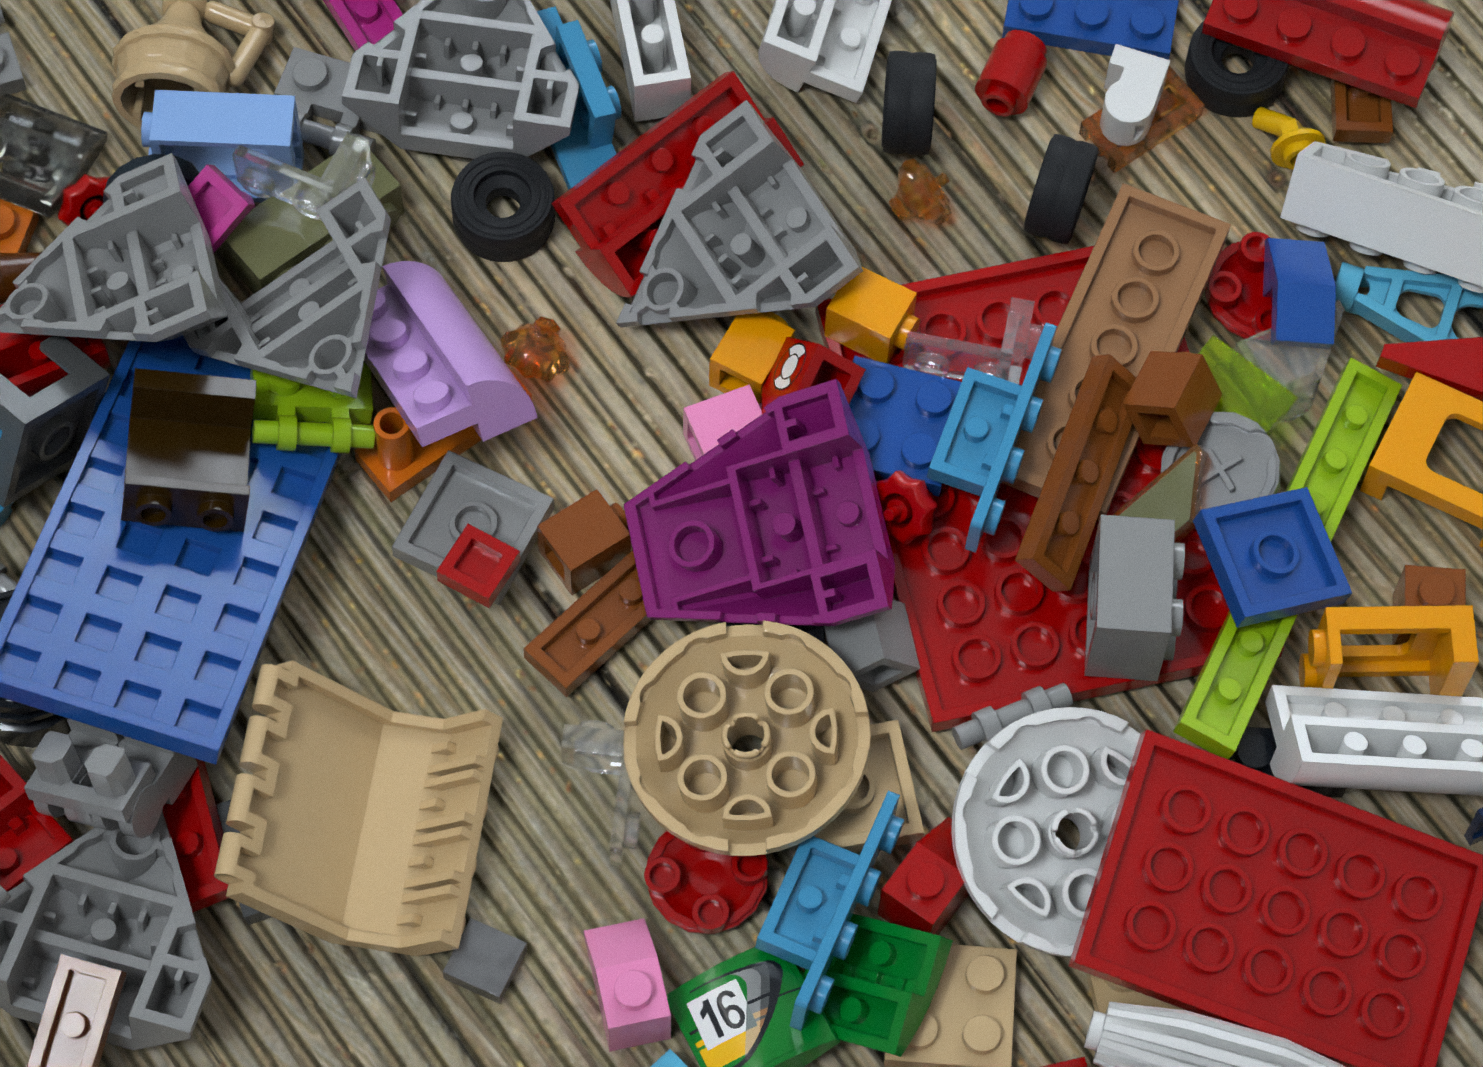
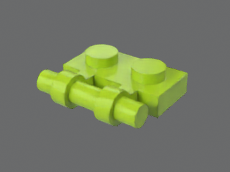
M363 363L357 398L257 370H250V380H256V397L252 419H262L253 421L252 442L254 444H276V450L295 451L296 445L330 447L331 453L349 454L350 448H374V425H362L371 423L373 412L371 370L366 363Z

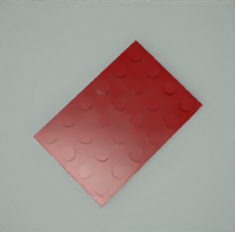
M1146 729L1140 734L1068 966L1194 1013L1286 1038L1346 1067H1436L1483 898V855Z

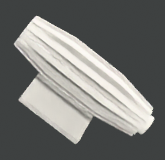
M1109 1002L1106 1014L1093 1011L1084 1048L1095 1051L1093 1064L1100 1067H1346L1286 1038L1191 1011Z

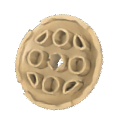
M763 620V625L744 624L727 626L726 622L714 624L699 629L669 646L651 663L639 679L631 694L623 721L625 725L623 748L626 771L632 788L646 811L660 826L685 843L702 850L730 856H754L778 852L798 845L823 830L838 817L856 793L863 779L870 752L871 731L866 701L860 685L845 662L831 648L812 635L789 625ZM754 735L763 739L760 750L754 749L743 752L732 749L736 740L742 736Z

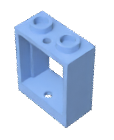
M155 90L153 112L143 113L141 140L143 147H149L148 155H168L172 153L191 162L199 172L207 164L215 165L241 191L248 193L254 202H264L303 175L304 149L295 96Z

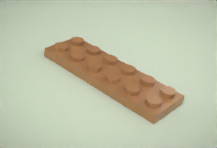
M1122 184L1056 330L1052 346L1062 349V353L1051 383L1040 380L1034 396L1044 399L1033 433L1021 430L1015 447L1025 450L1015 482L1011 484L1002 481V484L1039 498L1092 356L1110 354L1137 377L1150 351L1178 352L1226 242L1231 227L1230 223L1130 185ZM1133 424L1097 521L1100 520L1101 515H1107L1139 442L1140 436Z

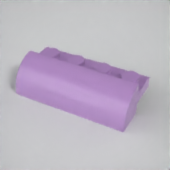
M400 261L382 266L388 285L377 290L364 361L422 447L470 426H473L484 442L538 418L534 404L526 391L438 271L424 263L415 261Z

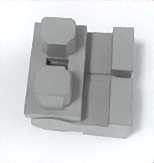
M69 718L67 719L71 729L69 735L49 731L44 735L32 754L36 769L24 786L29 800L34 801L36 810L40 814L56 818L65 814L67 819L72 822L109 831L119 827L123 834L138 838H145L152 833L159 821L165 803L173 805L198 766L195 758Z

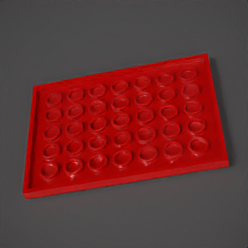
M1094 246L902 284V286L917 293L914 316L920 319V324L909 347L905 351L897 348L888 364L961 382L967 367L1022 385L1045 323L1056 325L1058 328ZM832 299L824 300L816 306L815 314L826 348L852 362L854 356L871 359L824 336L826 310ZM1185 336L1178 353L1189 352ZM1141 438L1139 439L1107 515L1119 516L1161 480L1162 455L1167 447L1166 445L1143 444ZM943 484L939 497L932 495L933 500L937 503V508L933 515V530L930 534L917 536L908 545L902 544L893 536H889L895 562L893 594L896 601L905 603L920 669L915 671L932 732L951 729L972 720V713L985 707L991 706L994 710L1019 701L1021 700V693L1037 686H1041L1046 690L1064 682L1070 690L1073 702L1199 675L1229 612L1228 605L1195 525L1186 522L1174 532V543L1185 544V562L1182 580H1177L1176 599H1183V623L1181 635L1176 636L1173 660H1163L1157 681L1084 676L1088 570L1099 521L1095 523L1071 590L1057 592L1051 591L1015 561L1038 497L1005 484H1001L996 497L1006 501L996 533L993 536L983 532L976 553L966 550L965 544L969 527L981 496ZM1283 646V648H1282V650H1281V652H1280V654H1279V657L1282 656V653H1283L1284 648H1285L1284 646Z

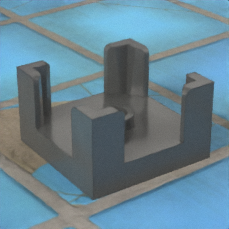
M51 336L40 343L39 350L67 372L68 375L38 393L28 397L0 373V430H2L0 438V505L2 507H6L72 466L105 394L110 374L64 336Z

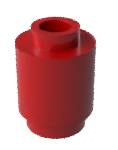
M1011 30L1004 38L999 39L995 43L975 85V92L985 109L1003 117L1022 114L1026 111L1047 67L1045 57L1047 48L1041 39L1023 30Z

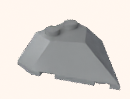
M421 0L394 21V30L374 45L368 41L352 54L342 93V104L400 149L476 159L493 152H513L528 157L570 135L579 95V83L571 69L566 70L556 53V43L530 0Z
M747 100L700 135L692 152V156L696 159L683 189L676 188L640 268L639 272L644 277L631 305L624 304L616 324L619 327H631L816 307L863 272L854 246L802 169Z
M172 153L119 175L103 191L108 200L87 221L77 217L12 282L16 289L0 307V332L160 342L173 340L227 317L209 234L179 164Z
M365 177L316 210L333 239L324 247L241 303L219 278L227 317L183 335L194 353L357 398L391 223L390 216Z
M163 808L155 829L147 837L138 838L125 835L119 827L113 831L94 827L23 875L24 882L8 892L11 898L0 908V1008L13 1017L40 1024L59 958L63 954L127 973L106 1043L130 1050H138L191 1038L211 988L212 978L206 957L203 954L196 922L172 838L169 835Z

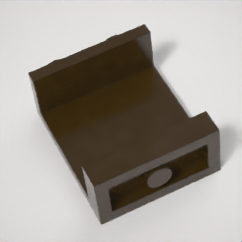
M135 368L121 513L122 521L141 522L149 526L165 524L197 527L213 532L225 530L244 532L250 496V485H247L256 380Z

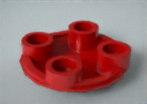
M1251 232L1246 234L1240 242L1232 243L1221 251L1206 285L1205 297L1213 316L1229 332L1248 341L1271 343L1272 298L1263 297L1265 240L1270 237L1262 232Z
M666 831L658 838L648 857L644 879L653 905L669 923L689 933L716 934L739 926L757 910L767 891L769 866L765 854L754 856L717 854L685 843Z

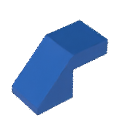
M1267 238L1265 240L1263 297L1272 298L1271 345L1329 349L1334 345L1336 284L1325 242Z

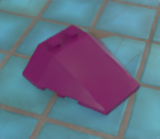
M837 379L779 396L764 407L766 412L737 432L733 429L717 439L719 443L717 446L691 464L685 461L623 504L647 618L650 620L763 624V620L785 625L836 626L892 609L895 562L870 454L841 384Z

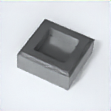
M470 918L461 935L459 949L453 951L443 970V977L445 980L500 1004L527 952V943Z

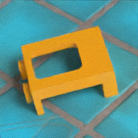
M1416 372L1368 467L1360 491L1381 501L1389 486L1483 530V494L1430 470L1426 463V459L1447 420L1458 419L1483 431V402ZM1482 538V540H1481V542H1480V544H1479V546L1482 547V548H1483V538Z
M1473 605L1325 607L1318 628L1310 629L1308 653H1301L1300 687L1333 689L1338 677L1429 676L1430 695L1463 696L1479 663ZM1340 634H1411L1406 643L1399 645H1341Z

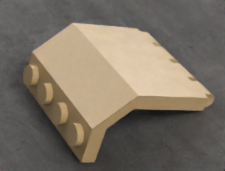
M293 660L277 665H261L252 708L265 715V717L259 715L249 717L239 766L252 772L253 775L247 773L236 775L226 820L228 826L240 831V833L225 832L223 834L214 874L216 879L228 884L226 897L332 944L411 956H423L459 949L461 935L466 923L465 914L472 878L477 867L476 857L483 820L488 809L487 800L494 763L499 752L498 743L503 718L487 709L446 719L396 712Z

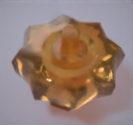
M915 159L905 160L899 167L898 190L894 198L889 200L892 211L900 221L918 218L934 224L947 222L952 213L949 207L950 200L942 187L950 182L948 176L943 172L939 176L934 177L924 163L920 164Z
M541 316L533 324H521L516 330L506 332L500 339L501 347L505 352L504 362L516 368L524 378H538L550 382L555 376L562 375L570 369V359L566 353L567 344L559 336L561 328L553 319Z

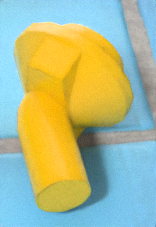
M1259 107L1253 115L1252 125L1254 128L1278 136L1270 149L1272 161L1279 167L1293 170L1299 152L1314 141L1326 144L1325 136L1320 131L1303 127L1296 118L1265 107Z

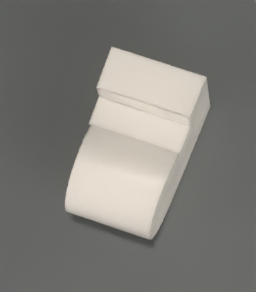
M1115 45L1108 65L1104 89H1107L1100 120L1102 134L1110 142L1116 145L1130 146L1139 143L1145 138L1165 87L1170 60L1122 45Z

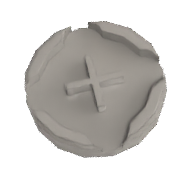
M1213 412L1195 448L1167 446L1162 455L1161 479L1194 451L1197 454L1190 519L1187 521L1193 525L1194 518L1202 509L1277 494L1280 488L1281 462L1272 439L1257 422L1235 412Z

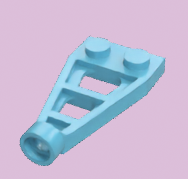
M1342 261L1335 280V308L1357 314L1404 342L1459 339L1452 329L1455 313L1465 307L1483 308V293L1473 292L1461 287L1458 284L1457 278L1446 274H1422L1410 270L1365 266L1364 269ZM1359 287H1369V293L1367 295L1358 293ZM1404 292H1414L1439 298L1443 302V309L1438 325L1434 328H1428L1400 315L1396 308L1399 295Z

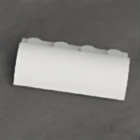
M775 0L759 48V61L764 70L774 80L795 92H799L803 83L857 103L863 93L892 0Z
M1283 685L1271 686L1265 703L1276 743V750L1270 761L1274 777L1298 786L1483 796V698Z

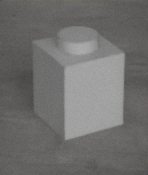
M893 600L892 609L836 626H824L829 648L845 662L861 689L875 692L920 669L905 603Z

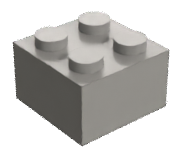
M1114 515L1100 516L1088 570L1084 676L1157 681L1163 660H1173L1176 636L1181 635L1183 623V599H1176L1177 580H1182L1185 562V544L1174 543L1175 520Z

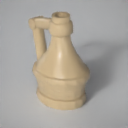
M163 0L162 19L151 25H144L126 33L113 48L112 65L117 78L112 85L111 97L116 109L123 118L134 126L141 128L143 113L153 112L155 90L226 93L230 87L241 86L265 46L272 42L274 18L268 13L262 12L254 15L216 1ZM205 20L208 23L245 35L232 58L227 48L204 30L201 24L202 21Z

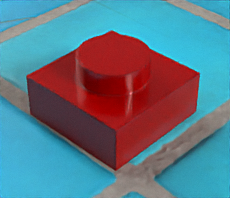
M467 524L437 569V581L490 609L520 563V551Z

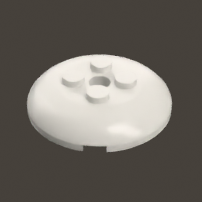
M1078 707L1053 708L1033 713L1009 724L987 741L974 756L962 777L954 801L951 831L953 852L958 871L970 897L987 919L1004 934L1024 946L1050 955L1071 957L1140 737L1139 732L1127 725L1129 722L1103 711ZM1062 818L1073 821L1078 827L1080 841L1075 849L1066 847L1060 838L1055 835Z

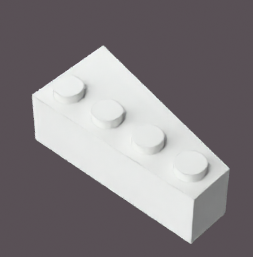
M1314 141L1297 154L1280 218L1296 223V229L1306 235L1313 237H1328L1332 235L1349 241V246L1359 253L1371 256H1380L1384 253L1404 260L1403 265L1412 271L1422 274L1440 272L1457 278L1458 284L1467 290L1483 293V183L1475 182L1473 187L1458 186L1454 188L1444 185V179L1440 177V172L1420 167L1418 169L1403 168L1399 173L1389 171L1391 163L1388 159Z

